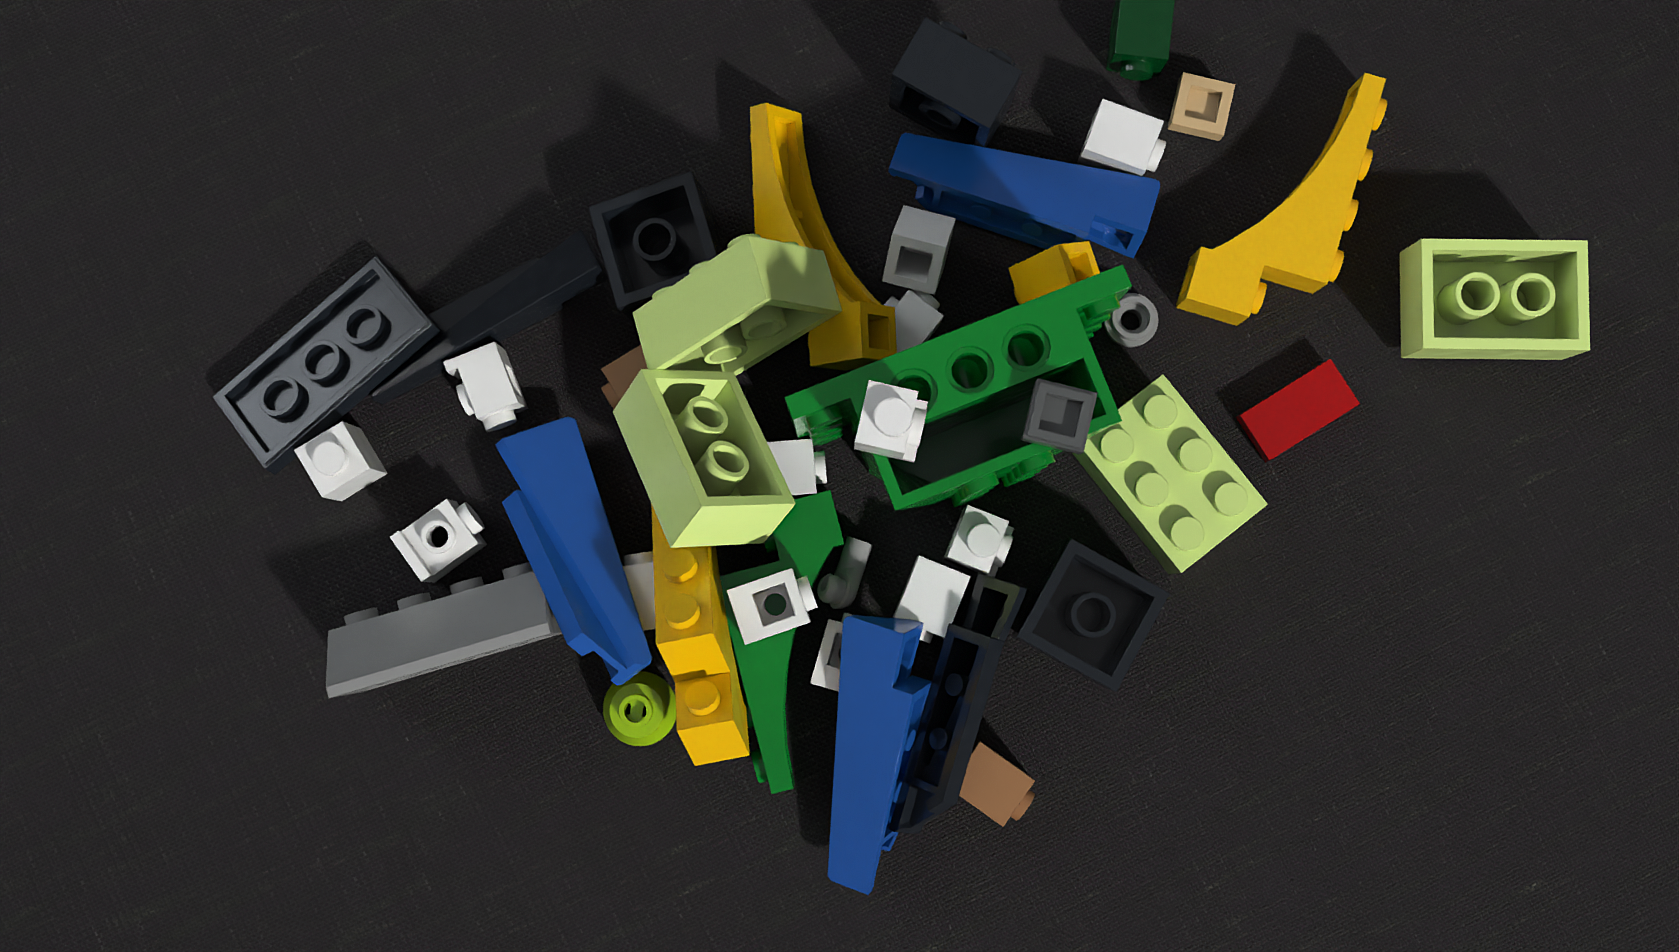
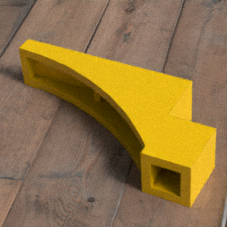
M1364 73L1348 90L1338 121L1320 156L1301 183L1275 210L1259 223L1230 241L1214 249L1201 246L1190 257L1176 308L1237 326L1249 318L1251 313L1256 315L1262 306L1267 284L1260 282V279L1311 294L1327 285L1328 281H1335L1344 259V251L1338 250L1343 231H1348L1351 228L1358 210V200L1352 199L1357 180L1362 181L1366 176L1373 157V150L1367 148L1371 130L1376 131L1379 128L1387 108V99L1381 98L1386 81L1385 78Z
M769 103L750 107L755 234L760 235L761 238L780 242H796L799 246L823 250L842 308V312L809 331L810 366L846 371L858 369L896 354L895 307L881 305L855 276L837 248L823 219L810 178L804 147L801 113Z
M652 506L656 645L675 682L677 732L695 766L750 756L747 709L743 701L732 649L716 546L670 548Z

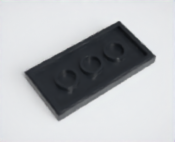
M375 256L217 392L213 398L264 469L276 475L297 457L295 449L328 430L441 331L386 264Z

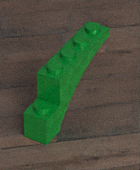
M830 490L794 499L796 503L764 542L767 553L778 551L780 561L720 576L737 673L741 674L746 693L743 696V701L747 709L748 729L755 728L760 749L751 751L752 761L758 782L768 781L771 794L793 789L795 784L787 740L786 693L788 667L797 627L745 645L727 590L790 568L794 570L796 579L807 576L812 589L832 550L836 547L844 546ZM778 593L771 594L765 601V608L771 615L778 616L785 611L786 600Z

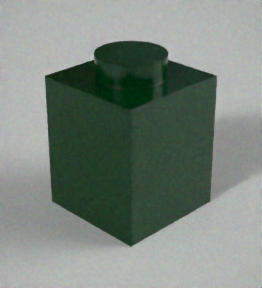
M1175 0L1116 1L1112 12L1106 70L1120 72L1121 77L1136 81L1148 80L1152 76H1159L1169 59Z

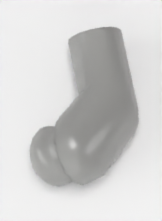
M847 536L834 575H825L818 584L817 593L822 602L830 603L833 609H843L853 603L873 546L872 544Z

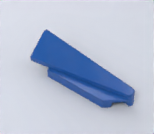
M910 133L901 135L888 170L892 176L913 181L917 185L915 199L926 210L956 218V220L1044 249H1049L1057 244L1084 242L1087 239L1133 259L1147 233L1160 189V182L1153 178Z
M564 417L502 438L495 445L521 489L514 491L502 501V504L567 645L581 656L595 651L602 657L611 676V681L616 685H623L647 667L652 661V656L575 418Z
M850 615L844 618L842 628L828 878L835 883L869 895L874 887L881 850L890 851L898 835V832L889 830V826L932 681L914 675L910 676L923 629V622L912 619Z

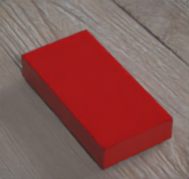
M1329 359L1236 418L1264 462H1267L1360 403L1333 361Z

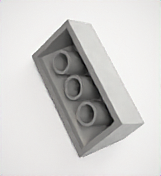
M530 563L516 565L502 570L504 580L484 585L482 577L472 578L450 585L452 595L431 600L430 593L426 592L398 600L399 610L379 616L377 608H370L344 616L346 626L328 631L327 694L329 698L361 693L560 635L562 632Z

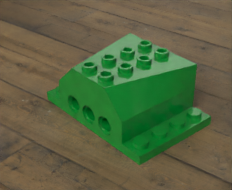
M1124 265L1106 270L784 397L798 440L811 439L813 447L820 446L843 436L842 426L850 424L856 439L868 382L871 380L919 391L917 399L928 402L924 427L914 462L860 450L868 472L881 479L895 511L936 504L951 499L955 508L983 497L994 486L1000 484L998 479L1002 480L1005 488L1035 476L1036 473L1041 472L1042 469L1055 462L1054 455L1063 451L1021 440L1034 383L1037 378L1097 393L1087 438L1122 421L1089 339L1094 336V331L1103 327L1102 322L1111 318L1110 313L1121 307L1119 300L1132 287Z

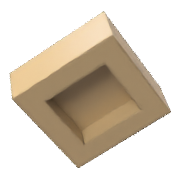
M1183 72L1178 81L1168 130L1220 141L1225 133L1235 84Z

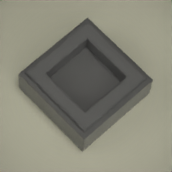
M1037 378L1034 383L1021 440L1081 455L1084 453L1097 393Z

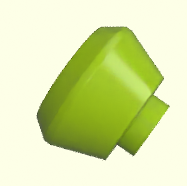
M640 671L623 685L613 683L608 689L603 703L605 723L617 739L628 745L647 746L654 744L670 732L676 721L675 693L671 686L660 676ZM628 704H631L630 714H627ZM644 707H646V716H645V717L643 716Z

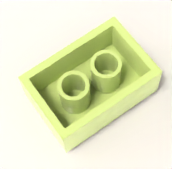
M745 234L731 240L728 248L713 259L694 265L689 270V275L673 286L656 291L652 295V300L633 312V317L648 369L734 372L735 376L839 314L842 312V308L823 250L799 246L796 242H780L761 238L758 234Z
M1418 240L1400 252L1401 358L1563 360L1589 351L1588 240Z
M641 369L613 410V414L670 548L764 543L796 503L734 372Z
M1164 374L1118 408L1122 419L1121 422L1087 438L1084 453L1081 455L1072 453L1168 574L1184 572L1268 505Z

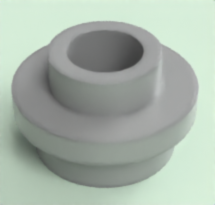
M1127 293L1119 300L1121 307L1111 312V318L1104 321V327L1111 340L1118 345L1138 347L1149 341L1155 334L1158 327V313L1153 303L1145 296ZM1131 312L1138 317L1139 326L1136 330H1128L1122 325L1121 316L1123 313Z

